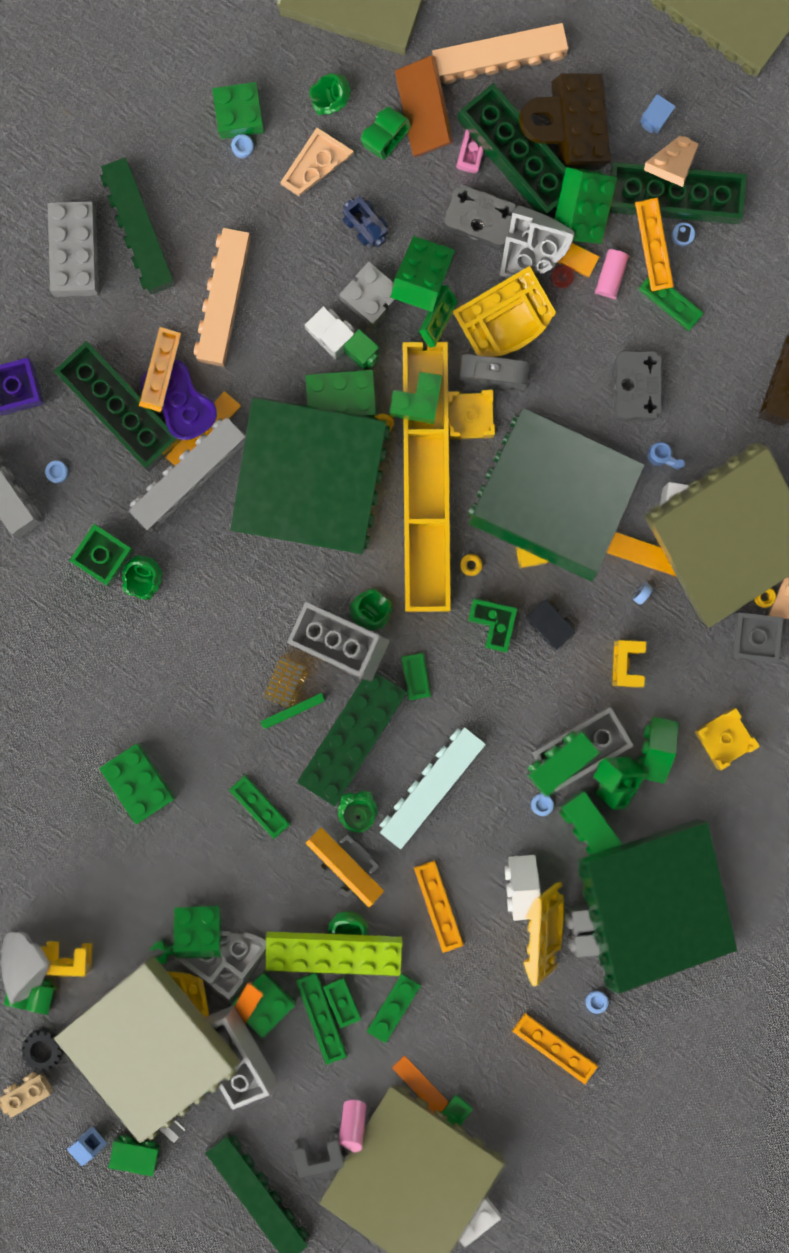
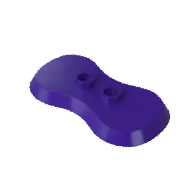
M174 359L162 411L165 415L169 432L178 439L190 440L209 430L216 421L217 410L215 404L209 398L203 396L194 388L187 366L181 361ZM147 372L142 376L140 381L141 392L143 391Z

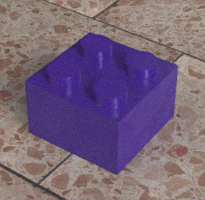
M29 358L0 365L1 416L44 405L34 364Z

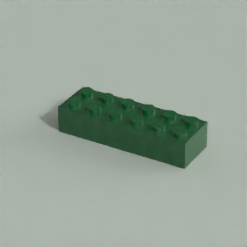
M492 83L459 111L457 121L465 130H468L469 135L483 148L487 156L535 211L548 216L558 207L566 167L546 144L533 142L524 135L519 124V112L495 84Z
M612 163L610 175L617 177L609 213L637 215L635 202L658 198L661 218L736 225L743 219L747 174L689 169L682 187L645 171V165Z
M87 340L54 370L63 382L148 472L181 442L169 432L167 426L151 409L139 406L141 398Z
M376 672L372 681L362 679L297 783L335 807L407 692Z

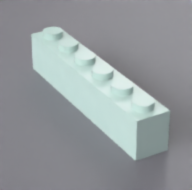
M465 727L462 730L456 729L450 737L452 740L451 744L448 747L443 746L436 754L438 760L434 765L429 763L422 772L424 777L421 781L415 780L407 790L410 792L409 796L405 800L401 798L394 806L396 812L392 817L387 815L379 826L382 827L380 833L399 849H402L486 745Z

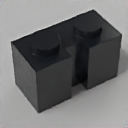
M545 599L524 619L556 651L576 633L573 629L575 625L567 616L563 619L558 613L559 607L552 600L548 602Z

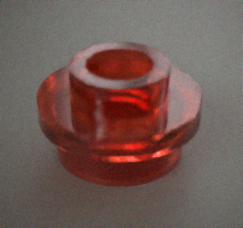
M567 266L556 267L551 275L553 284L558 288H567L571 285L574 278L572 270ZM564 274L566 280L560 281L558 276Z

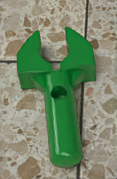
M164 940L155 942L149 950L160 949L165 951L162 956L155 957L160 964L168 962L167 958L174 954V945L168 946L164 944Z

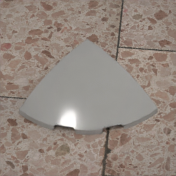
M518 205L512 212L510 230L505 241L500 276L510 278L528 266L531 267L534 274L547 272L565 256L571 246L575 232L555 219Z
M14 930L9 932L3 939L1 950L2 978L11 1004L28 998L31 989L41 985L50 966L39 945L30 944L29 935L24 931L16 933Z
M224 931L222 932V957L176 960L193 975L202 978L204 984L231 1004L265 955L266 940L249 933L237 934Z

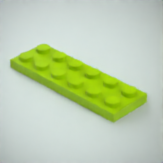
M266 931V971L400 976L402 937Z

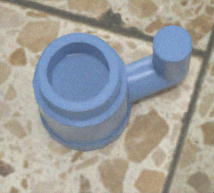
M657 442L648 450L647 458L653 465L661 466L666 463L677 470H680L685 465L682 459L677 460L671 457V448L664 442Z

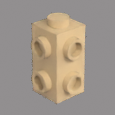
M34 1071L23 1078L24 1082L17 1086L13 1083L3 1090L4 1094L0 1097V1107L5 1114L12 1118L48 1097L54 1091L43 1072L36 1075Z

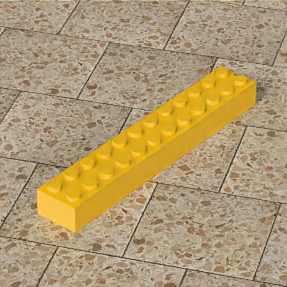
M403 342V392L416 394L420 372L442 375L434 424L403 419L405 612H450L448 342H438L436 347L430 348L427 345V351H423V342Z

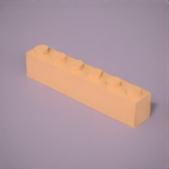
M563 23L432 50V56L436 58L440 82L450 84L459 78L469 80L476 78L478 74L486 73V75H493L502 69L511 71L520 68L521 65H539L544 60L559 61L567 55L568 46Z
M223 228L222 234L217 236L216 247H219L217 256H213L211 266L214 269L213 277H209L207 290H210L209 298H205L203 303V312H206L204 321L200 320L198 333L201 334L200 342H196L194 347V355H197L196 359L198 362L225 367L251 239L250 234L247 232Z

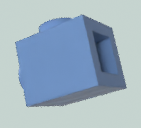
M657 94L640 119L642 127L650 133L655 132L658 134L673 113L675 106Z
M91 1127L67 1151L83 1166L107 1142Z

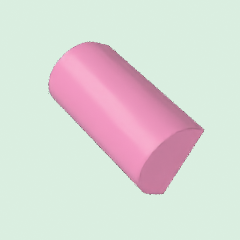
M465 130L456 167L459 170L477 173L483 148L469 135L468 130Z
M614 249L607 251L595 294L616 300L628 262V254Z
M348 1100L344 1102L339 1144L355 1153L362 1149L367 1105L359 1100Z

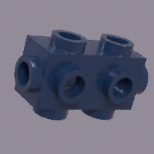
M360 196L357 199L352 198L343 206L345 209L342 210L345 217L342 220L350 230L354 227L359 233L356 237L363 246L368 244L371 248L374 245L377 248L387 241V228L389 226L381 216L378 218L373 213L374 207L367 199L363 201ZM356 213H361L363 217H361V219L358 220L354 217V215Z

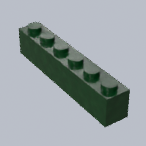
M126 157L101 166L103 172L100 175L104 188L109 187L111 194L107 196L111 207L117 208L119 215H116L115 218L119 228L124 227L126 235L123 236L127 248H132L134 256L131 257L135 269H140L142 276L139 277V281L143 290L147 289L150 295L175 286Z
M229 1132L206 1149V1156L277 1252H302L308 1247L309 1243L307 1231L303 1226L299 1227L296 1224L293 1212L289 1208H284L279 1193L276 1190L272 1191L267 1185L269 1181L265 1174L256 1170L253 1158L248 1153L245 1155L240 1148L242 1144L235 1135L231 1136Z

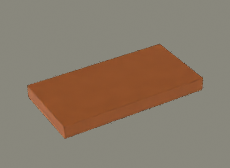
M435 56L426 57L395 70L404 117L411 124L408 136L412 155L418 157L452 144L453 138Z

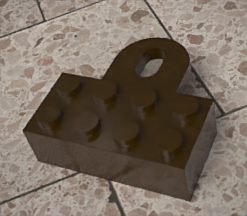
M561 73L551 82L552 97L533 98L521 109L519 124L524 135L536 143L557 144L559 160L565 167L601 169L611 162L602 74ZM531 115H546L550 119V125H534L531 121Z
M789 333L786 335L757 417L782 427L789 422Z

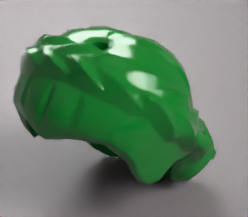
M329 73L322 76L309 89V96L312 99L314 110L318 115H330L340 111L349 101L351 88L346 77L343 75Z
M146 556L131 558L124 565L122 571L124 593L140 599L151 600L154 593L158 591L162 581V571L157 562Z
M371 588L366 592L360 593L353 600L350 606L351 618L356 625L366 630L375 631L382 629L389 620L393 604L380 591Z
M360 791L358 793L349 792L341 796L338 806L339 822L346 829L355 833H362L374 824L378 814V807L373 800L372 794Z
M352 911L337 913L328 925V934L368 935L369 932L368 924L363 917Z

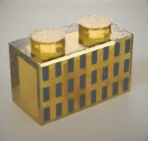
M281 656L264 698L287 708L291 704L295 705L300 694L296 692L299 684L304 685L309 673L305 671L306 666Z

